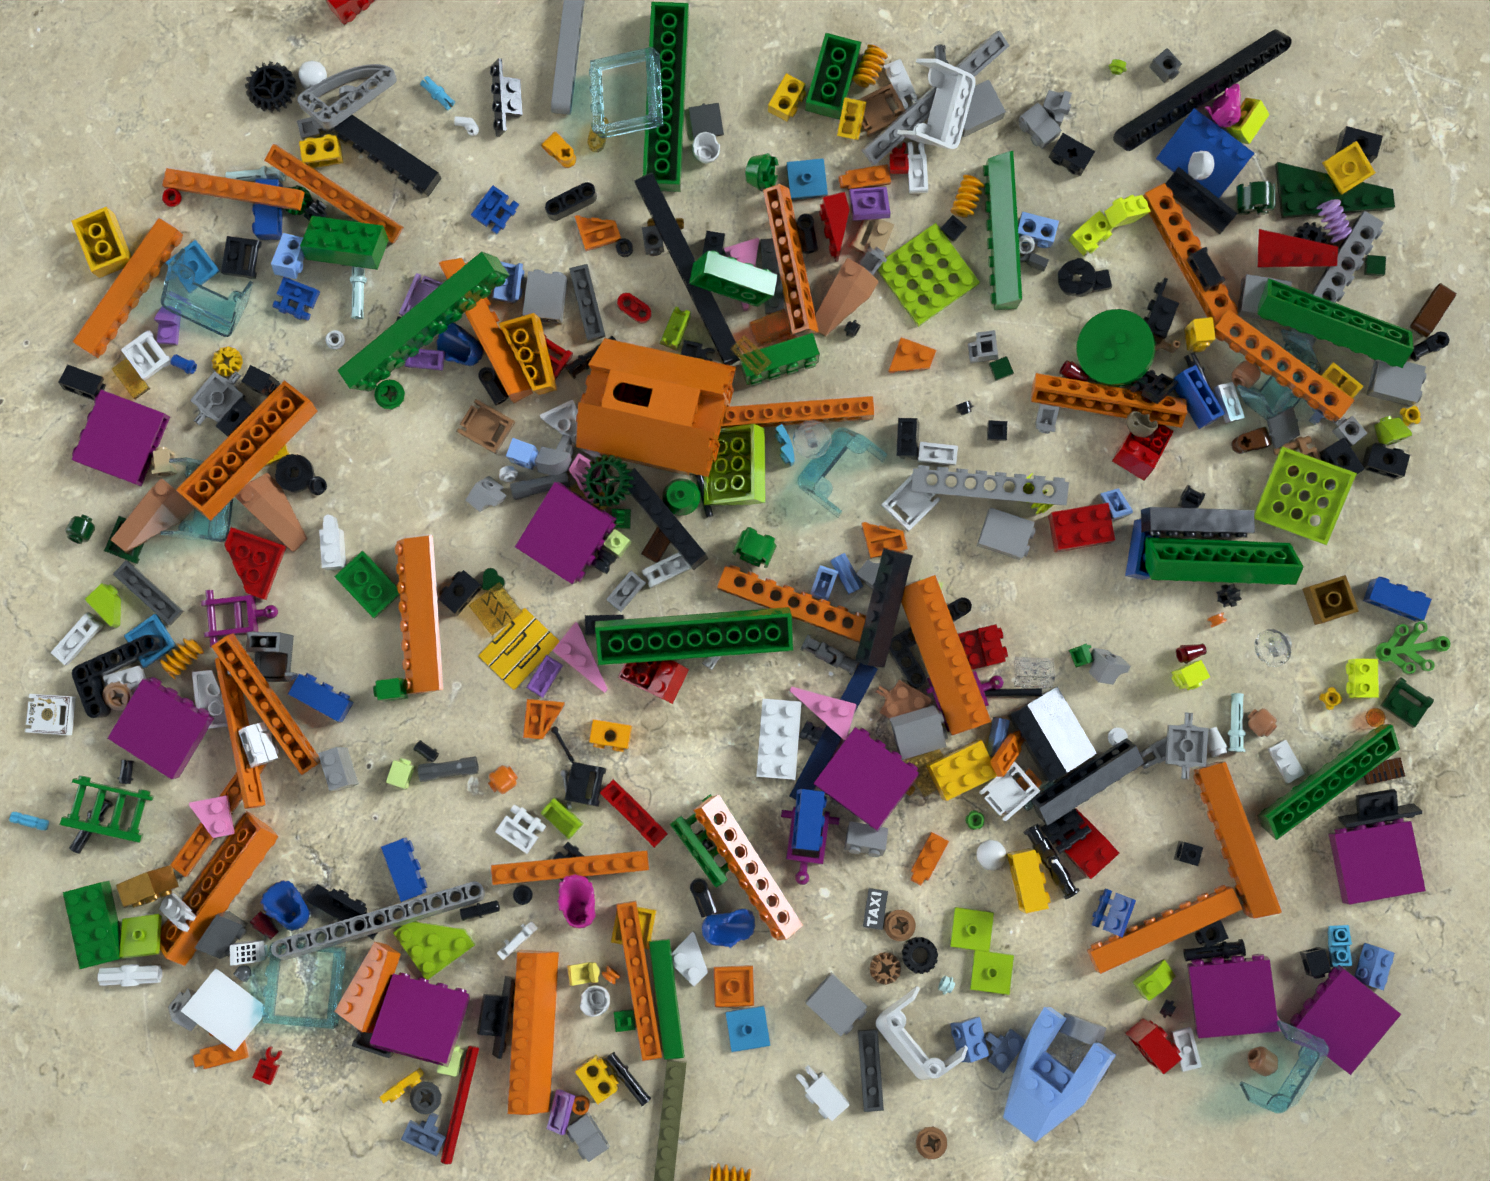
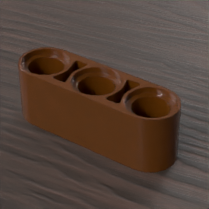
M1439 283L1411 323L1410 328L1427 338L1433 332L1457 293Z

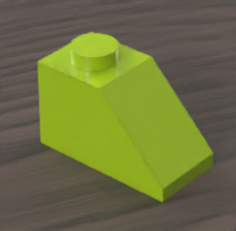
M1391 416L1381 418L1380 422L1374 425L1378 442L1385 445L1395 444L1412 436V432L1399 417L1392 419Z
M101 583L85 600L110 627L118 628L121 620V598L117 595L118 590L111 584Z
M1163 959L1135 979L1133 984L1142 997L1150 1001L1163 992L1176 975Z

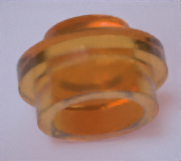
M1372 708L1367 711L1365 719L1371 727H1378L1385 723L1386 716L1381 709Z

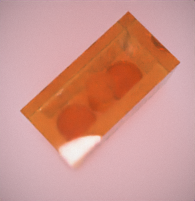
M785 308L749 322V328L757 347H768L773 344V341L778 339L780 341L786 340L792 334Z

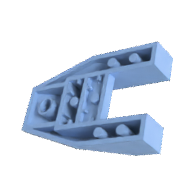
M1052 1007L1043 1008L1021 1049L1003 1115L1005 1120L1034 1142L1040 1140L1085 1105L1116 1056L1114 1052L1103 1044L1094 1043L1074 1073L1047 1053V1049L1067 1019Z

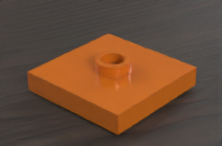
M753 965L714 967L715 1007L754 1006Z

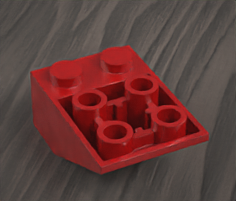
M845 192L823 197L819 210L821 222L824 221L825 238L829 239L830 246H828L831 257L834 256L835 262L839 260L850 210Z
M1158 424V428L1151 435L1141 438L1133 435L1129 430L1112 462L1145 481L1156 467L1174 431L1165 425Z
M672 660L624 663L618 678L673 704L689 669Z

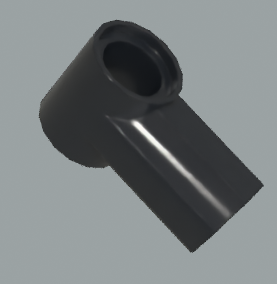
M804 213L797 220V229L802 253L810 254L818 251L814 219L810 214ZM808 221L810 226L804 228L801 226L800 222Z
M484 367L479 371V380L495 406L510 398L492 368ZM491 373L493 376L490 381H484L483 375Z
M695 878L690 884V891L693 894L701 917H707L718 912L706 880ZM702 882L705 887L704 890L696 892L693 888L694 883Z

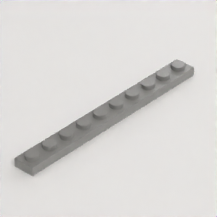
M1000 30L996 31L956 67L975 77L1006 50L1009 44ZM932 87L862 149L871 165L878 163L906 138L897 134L898 130L913 131L918 123H923L929 118L936 87Z

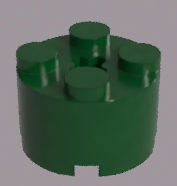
M1257 181L1249 182L1247 187H1244V184L1236 186L1238 215H1248L1250 212L1257 211V215H1265L1269 211L1274 210L1276 207L1275 183L1271 185V182Z

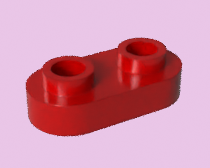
M623 293L618 297V308L633 320L644 324L651 319V308L631 293ZM629 301L631 304L627 307L624 306V302ZM645 312L646 315L644 317H640L639 313Z

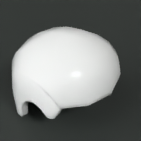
M312 60L302 64L299 68L298 76L301 85L307 90L326 79L327 72L320 62Z
M709 132L699 133L694 138L692 144L694 157L701 163L714 162L720 152V144H718L716 136Z
M1207 151L1194 152L1189 161L1188 174L1195 180L1208 178L1214 169L1213 156Z
M984 841L977 849V860L986 870H998L1006 862V850L998 841Z
M590 986L581 994L580 1009L587 1016H600L606 1012L610 1005V995L602 986Z

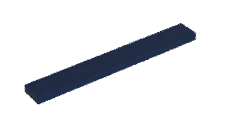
M859 663L840 700L856 704V712L878 668ZM826 725L822 736L789 797L795 800L797 790H815L814 782L828 765L841 740V737L828 725Z

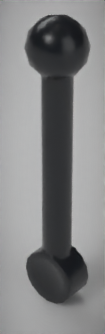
M552 727L551 732L556 735L572 763L575 760L558 733V727Z

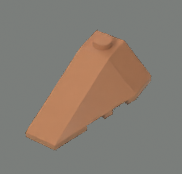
M849 258L846 259L815 315L818 333L824 337L842 323L862 303L866 302L879 282L863 266Z
M269 473L249 482L235 496L292 552H295L307 540L300 522L284 494L283 488Z
M161 478L143 497L112 537L111 541L123 551L128 552L147 542V539L165 532L164 530L180 524L194 510V507L175 488Z

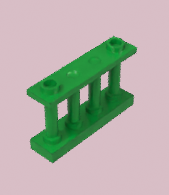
M81 775L78 778L72 779V783L79 785L71 813L63 816L59 825L138 843L142 841L143 833H139L140 829L138 827L146 800L152 801L154 799V796L150 795V791L139 789L138 792L100 784L90 781V777ZM86 787L98 788L91 817L87 821L80 820L78 815ZM106 791L119 793L111 822L108 825L99 824L100 820L98 819ZM126 795L137 797L138 801L131 826L125 830L120 829L118 823Z
M708 795L706 798L702 800V802L707 800L709 797H712V795ZM694 813L687 819H684L681 815L670 823V826L715 888L728 880L726 878V873L729 871L728 863L719 867L714 861V857L719 854L717 846L710 851L706 850L703 846L702 841L708 838L706 829L699 835L692 831L691 825L698 821L696 814Z

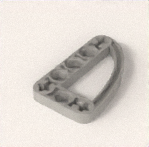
M381 64L362 65L334 74L311 86L298 96L297 101L301 109L322 127L331 129L394 85L397 78L394 70L388 66ZM370 77L329 107L318 98L340 85L356 79ZM371 86H377L374 89H369ZM362 96L361 99L354 100L356 97ZM342 107H347L345 110H339ZM322 108L320 111L314 112V110Z

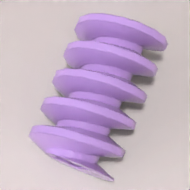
M1339 199L1327 201L1316 208H1322V211L1318 213L1319 216L1325 215L1321 222H1328L1324 229H1331L1326 234L1327 236H1333L1329 241L1330 243L1346 238L1352 231L1351 227H1347L1349 221L1344 220L1346 214L1342 213L1344 209L1342 206H1339L1341 204Z

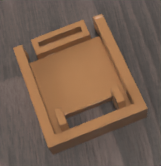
M892 84L858 99L867 102L862 127L865 131L869 130L866 133L868 137L882 132L906 111ZM889 97H892L898 108L894 111V114L886 101Z
M475 399L474 403L480 406V408L477 409L471 405L460 423L467 430L463 431L458 428L456 432L490 452L497 454L515 421ZM500 425H502L505 429L496 443L492 439Z

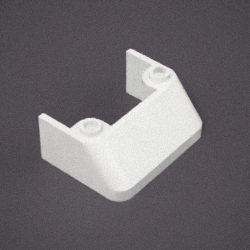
M917 59L916 63L930 68L928 81L931 86L937 89L927 124L918 123L913 131L898 130L897 134L916 142L946 149H955L961 140L975 88V78L972 74L939 59Z
M916 986L879 1014L876 1019V1027L918 1079H935L941 1077L962 1062L968 1047L965 1045L943 1062L938 1058L929 1059L904 1029L906 1017L901 1009L915 1000L920 990Z

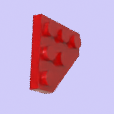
M231 527L224 546L227 552H229L238 576H240L245 592L267 600L286 546Z

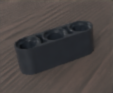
M585 182L548 200L545 204V210L549 219L558 221L593 204L597 199L595 186L590 182ZM588 190L593 192L590 196L583 195ZM569 199L576 200L574 204H567ZM553 207L559 208L556 213L550 212Z

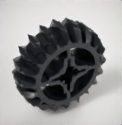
M269 61L267 66L262 62V67L260 68L255 65L256 71H250L252 77H246L249 83L245 84L246 94L250 102L258 109L261 107L264 112L268 109L269 112L273 113L274 108L280 112L281 106L287 109L286 103H292L290 97H296L293 91L297 90L296 80L292 72L284 65L281 67V64L278 62L274 65L273 62ZM275 75L280 76L282 78H272L271 76ZM260 96H271V99H265Z

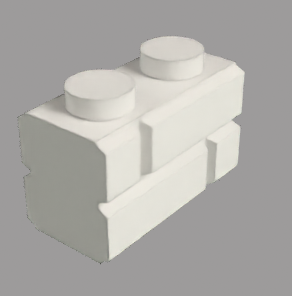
M264 722L246 726L238 731L251 768L270 763L278 758V748L273 744L271 739L272 733Z

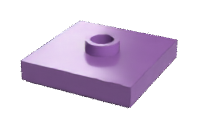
M887 187L849 189L853 221L890 218Z

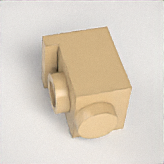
M167 447L155 448L151 458L152 466L155 468V470H151L152 474L157 477L177 474L174 452L167 449Z

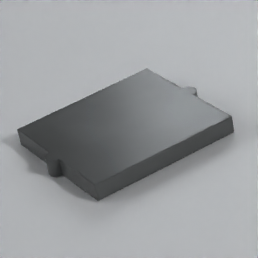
M703 103L700 106L689 107L693 139L702 132H709L715 136L724 135L719 103L707 105Z
M1293 406L1267 419L1270 431L1269 436H1271L1274 449H1278L1300 436L1298 419H1296Z

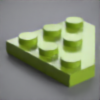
M414 921L404 924L393 932L427 980L476 945L463 928Z

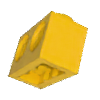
M786 73L768 104V112L788 122L790 117L793 118L798 110V107H796L798 102H802L807 94V91H805L806 83ZM794 88L797 92L790 93L788 90ZM781 104L788 105V108L782 109L779 106Z
M844 98L837 136L859 140L867 102Z
M327 134L322 138L315 139L309 137L304 139V141H299L302 162L312 168L344 163L341 143L336 135ZM330 146H334V149L332 151L327 152V149ZM315 149L314 154L308 155L310 150Z
M1213 317L1193 319L1184 328L1187 351L1203 352L1216 340Z
M1334 362L1321 375L1352 399L1364 387Z
M595 1055L578 1067L575 1073L599 1105L618 1090L617 1084L619 1082L613 1073L610 1075L606 1068L608 1066L602 1057L598 1058ZM588 1067H597L598 1073L591 1075L588 1072ZM606 1082L610 1089L602 1091L599 1088V1084Z

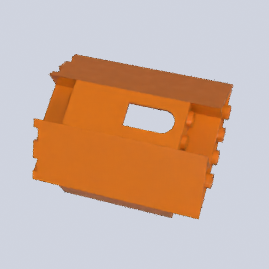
M604 338L588 364L592 369L591 374L587 375L586 393L582 394L581 402H578L576 447L596 451L601 456L608 455L609 457L614 455L616 459L621 458L622 461L688 476L689 473L709 477L712 462H716L720 447L718 438L726 407H730L734 391L732 383L736 367ZM620 383L653 389L648 407L618 401L614 398L613 390Z

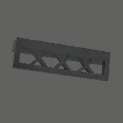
M1180 167L1175 170L1165 183L1172 190L1173 198L1219 234L1224 231L1238 214Z

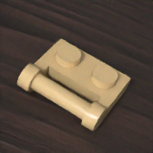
M882 219L862 220L854 241H851L849 247L863 254L869 246L873 249L878 247L884 252L895 224ZM871 223L874 227L866 246H863L860 243L868 224Z

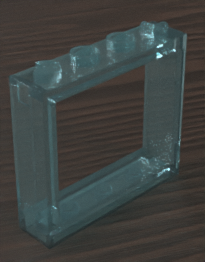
M653 47L590 60V94L592 96L590 108L593 114L591 127L595 134L602 139L663 126L660 54ZM646 61L648 115L604 124L602 70Z
M298 943V949L304 948L306 943ZM271 944L268 952L270 962L265 972L268 980L263 991V997H266L265 1005L261 1009V1012H263V1023L336 1028L339 1023V1015L334 1011L342 995L346 947L331 946L317 951L334 953L327 1019L275 1015L281 960L272 954ZM286 945L279 948V955H281L282 949H286Z

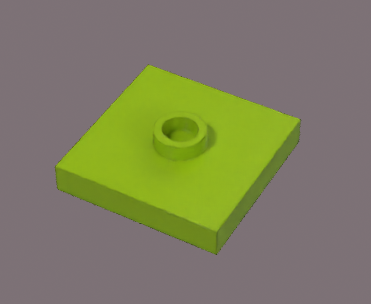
M954 907L950 947L989 952L994 912Z
M154 914L123 918L119 957L125 959L159 954L162 915Z
M974 950L970 990L1010 995L1014 955Z

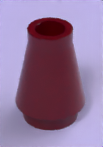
M1066 360L1059 371L1062 377L1086 382L1089 377L1073 361Z
M1203 643L1180 645L1176 649L1178 661L1185 664L1207 653L1206 646Z
M262 911L249 922L253 929L270 940L279 932L268 915Z

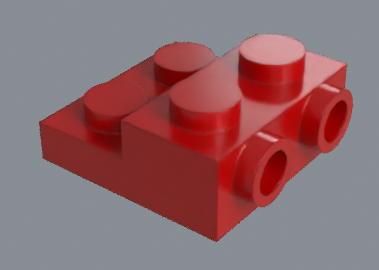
M997 624L958 633L971 670L1006 662L1005 658L1008 657L1006 646L1002 647L1000 639H1003V632L1001 627L997 628Z

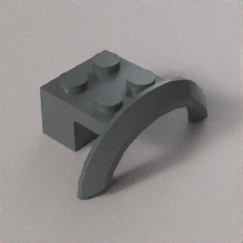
M247 632L246 651L255 653L254 664L267 682H290L298 676L297 673L291 672L294 635L281 632Z

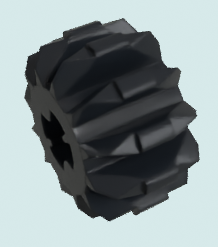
M1308 222L1304 223L1303 227L1299 226L1296 229L1297 232L1293 235V237L1307 240L1311 237L1312 241L1324 244L1327 241L1324 238L1326 232H1321L1322 226L1317 228L1316 222H1313L1311 225Z

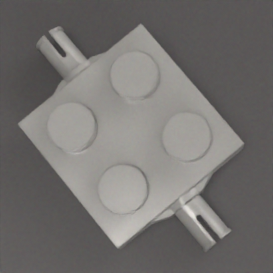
M214 371L190 401L201 411L194 419L198 425L206 417L214 419L218 423L240 397L242 399L245 398V395L234 385L241 377L239 373L235 371L229 379H226Z
M1185 712L1184 724L1167 726L1165 764H1174L1182 767L1181 779H1190V768L1195 766L1206 767L1208 728L1192 725L1193 713Z

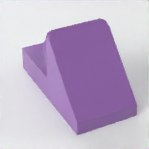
M162 306L154 318L159 323L157 343L178 345L181 307Z

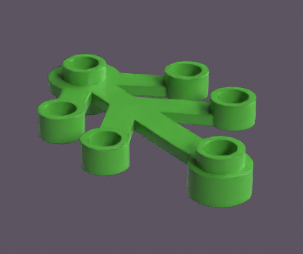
M1421 621L1414 624L1413 631L1403 645L1395 647L1400 637L1407 635L1409 632L1405 624L1397 625L1389 641L1379 644L1376 647L1375 653L1379 660L1384 662L1392 661L1405 674H1412L1416 670L1415 665L1412 662L1406 663L1396 654L1403 653L1420 665L1423 671H1431L1435 667L1434 662L1430 659H1424L1416 651L1435 649L1438 652H1443L1450 648L1451 643L1447 637L1439 636L1431 642L1414 644L1419 635L1428 629L1427 624ZM1419 624L1423 626L1422 631L1418 629ZM1400 627L1404 628L1403 634L1399 631ZM1442 640L1445 641V647L1441 646ZM1385 648L1389 651L1388 655L1384 654ZM1426 662L1430 664L1429 669L1425 667ZM1407 665L1411 666L1410 672L1406 670Z

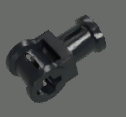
M1441 331L1428 337L1427 340L1413 346L1414 350L1410 358L1416 362L1424 355L1445 348L1450 341L1448 334Z
M1187 485L1182 492L1178 506L1180 508H1198L1206 493H1200L1192 489L1190 485Z

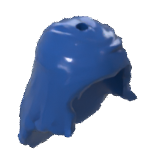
M452 322L447 326L448 329L438 335L436 341L437 350L445 352V360L454 361L465 366H474L482 359L484 349L480 341L476 340L456 323Z
M289 880L276 882L267 892L263 893L260 903L263 904L266 915L276 919L287 930L294 931L303 928L309 921V909L300 892Z
M749 909L709 915L702 923V935L708 943L729 948L741 940L749 939L755 929V917Z

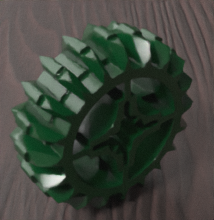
M603 455L602 458L595 457L596 462L590 461L591 468L585 467L588 473L582 475V477L586 478L582 485H587V488L583 491L585 493L590 492L587 498L593 499L594 504L600 503V506L607 504L608 507H612L613 503L619 505L620 500H626L624 494H631L627 490L628 487H633L632 484H629V480L634 478L628 476L631 473V469H626L628 464L626 462L622 463V459H616L614 455L609 457L608 455ZM610 465L618 471L619 477L614 476ZM601 469L600 476L596 478L598 471ZM608 478H609V479H614V480L610 481L609 483L601 482V481H605V480L608 479ZM620 483L617 491L613 494L615 486ZM596 485H600L602 487L603 492H605V496H603L597 490Z

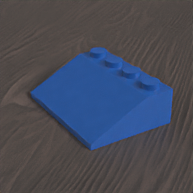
M1194 108L1156 157V160L1172 172H1175L1180 167L1188 174V165L1192 154L1200 151L1209 152L1214 159L1213 172L1208 178L1196 181L1220 198L1255 153Z

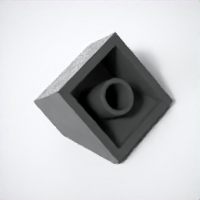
M230 911L219 913L215 916L195 949L219 959L226 956L229 957L230 945L235 944L237 939L240 940L247 931L245 927L248 923Z

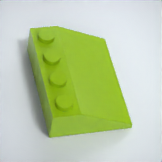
M756 424L721 428L718 438L720 447L716 462H712L709 477L704 476V505H752L765 503V428Z

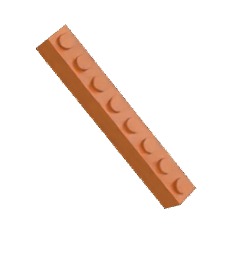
M157 219L75 337L73 343L96 358L105 353L108 343L116 337L117 330L127 321L129 313L138 305L142 294L148 291L153 278L159 275L162 265L170 259L171 252L181 243L183 234L162 219Z
M1221 885L1215 888V892L1209 895L1204 893L1197 896V900L1194 902H1183L1179 905L1180 908L1174 911L1168 909L1162 912V916L1156 919L1151 917L1144 920V924L1141 926L1133 925L1128 927L1123 937L1113 934L1108 937V941L1103 943L1098 941L1091 944V948L1087 952L1096 972L1102 974L1242 910L1233 887Z

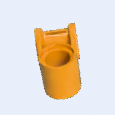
M554 131L541 146L563 167L570 168L576 163L574 150Z

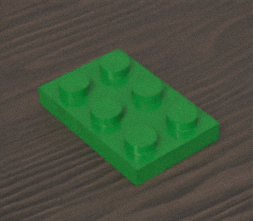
M363 550L334 576L374 619L400 596L397 586Z

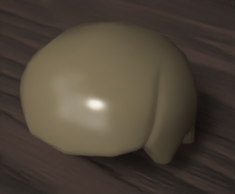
M1133 411L1126 420L1128 429L1137 437L1146 438L1158 428V422H1151L1149 414L1142 415L1139 412Z

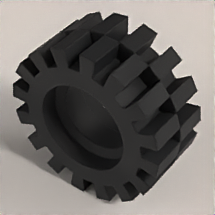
M914 937L912 940H908V943L903 946L904 949L902 950V960L906 967L916 974L930 972L929 970L934 969V965L938 962V953L935 945L924 937ZM917 948H924L927 951V959L922 963H917L913 960L912 954Z

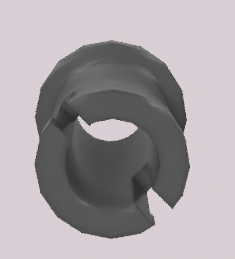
M942 44L936 45L934 47L935 59L949 64L948 60H946V46Z

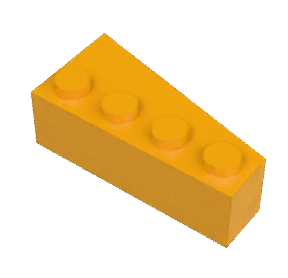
M535 313L498 323L517 361L520 363L532 390L538 395L556 391L557 387L540 317Z

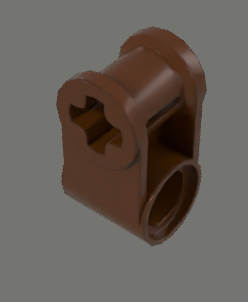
M1266 427L1244 433L1236 437L1231 444L1233 451L1238 454L1263 449L1272 445Z

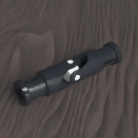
M1037 823L1026 829L1023 833L1031 840L1032 847L1036 853L1039 852L1041 862L1049 869L1051 878L1061 888L1065 900L1076 895L1080 891L1079 888L1075 887L1070 879L1071 875L1059 863V856L1049 840L1039 830V824ZM1049 849L1054 855L1044 860L1043 853Z

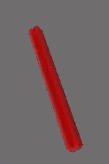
M468 1046L440 1160L443 1164H451L479 1052V1048L476 1046Z

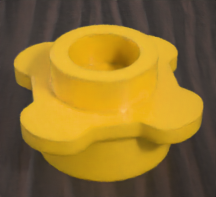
M1417 406L1400 410L1399 413L1402 415L1406 426L1421 422L1420 411Z
M1329 687L1327 692L1319 695V700L1325 703L1328 710H1333L1334 706L1343 701L1334 687Z

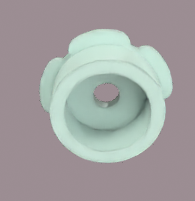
M943 976L938 990L942 991L944 995L947 992L951 993L954 989L955 982H953V977Z

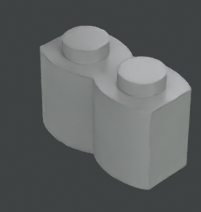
M1036 103L1019 118L1021 130L1030 134L1032 143L1041 149L1060 136L1062 131L1039 103Z
M589 1112L567 1127V1135L572 1143L576 1142L579 1146L577 1150L583 1160L587 1159L590 1162L610 1147Z

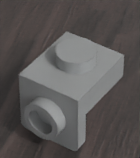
M869 246L858 261V264L874 275L882 262L887 261L884 257L885 252L878 247L873 249Z
M1039 404L1035 422L1036 429H1039V432L1049 434L1050 431L1055 432L1059 407Z

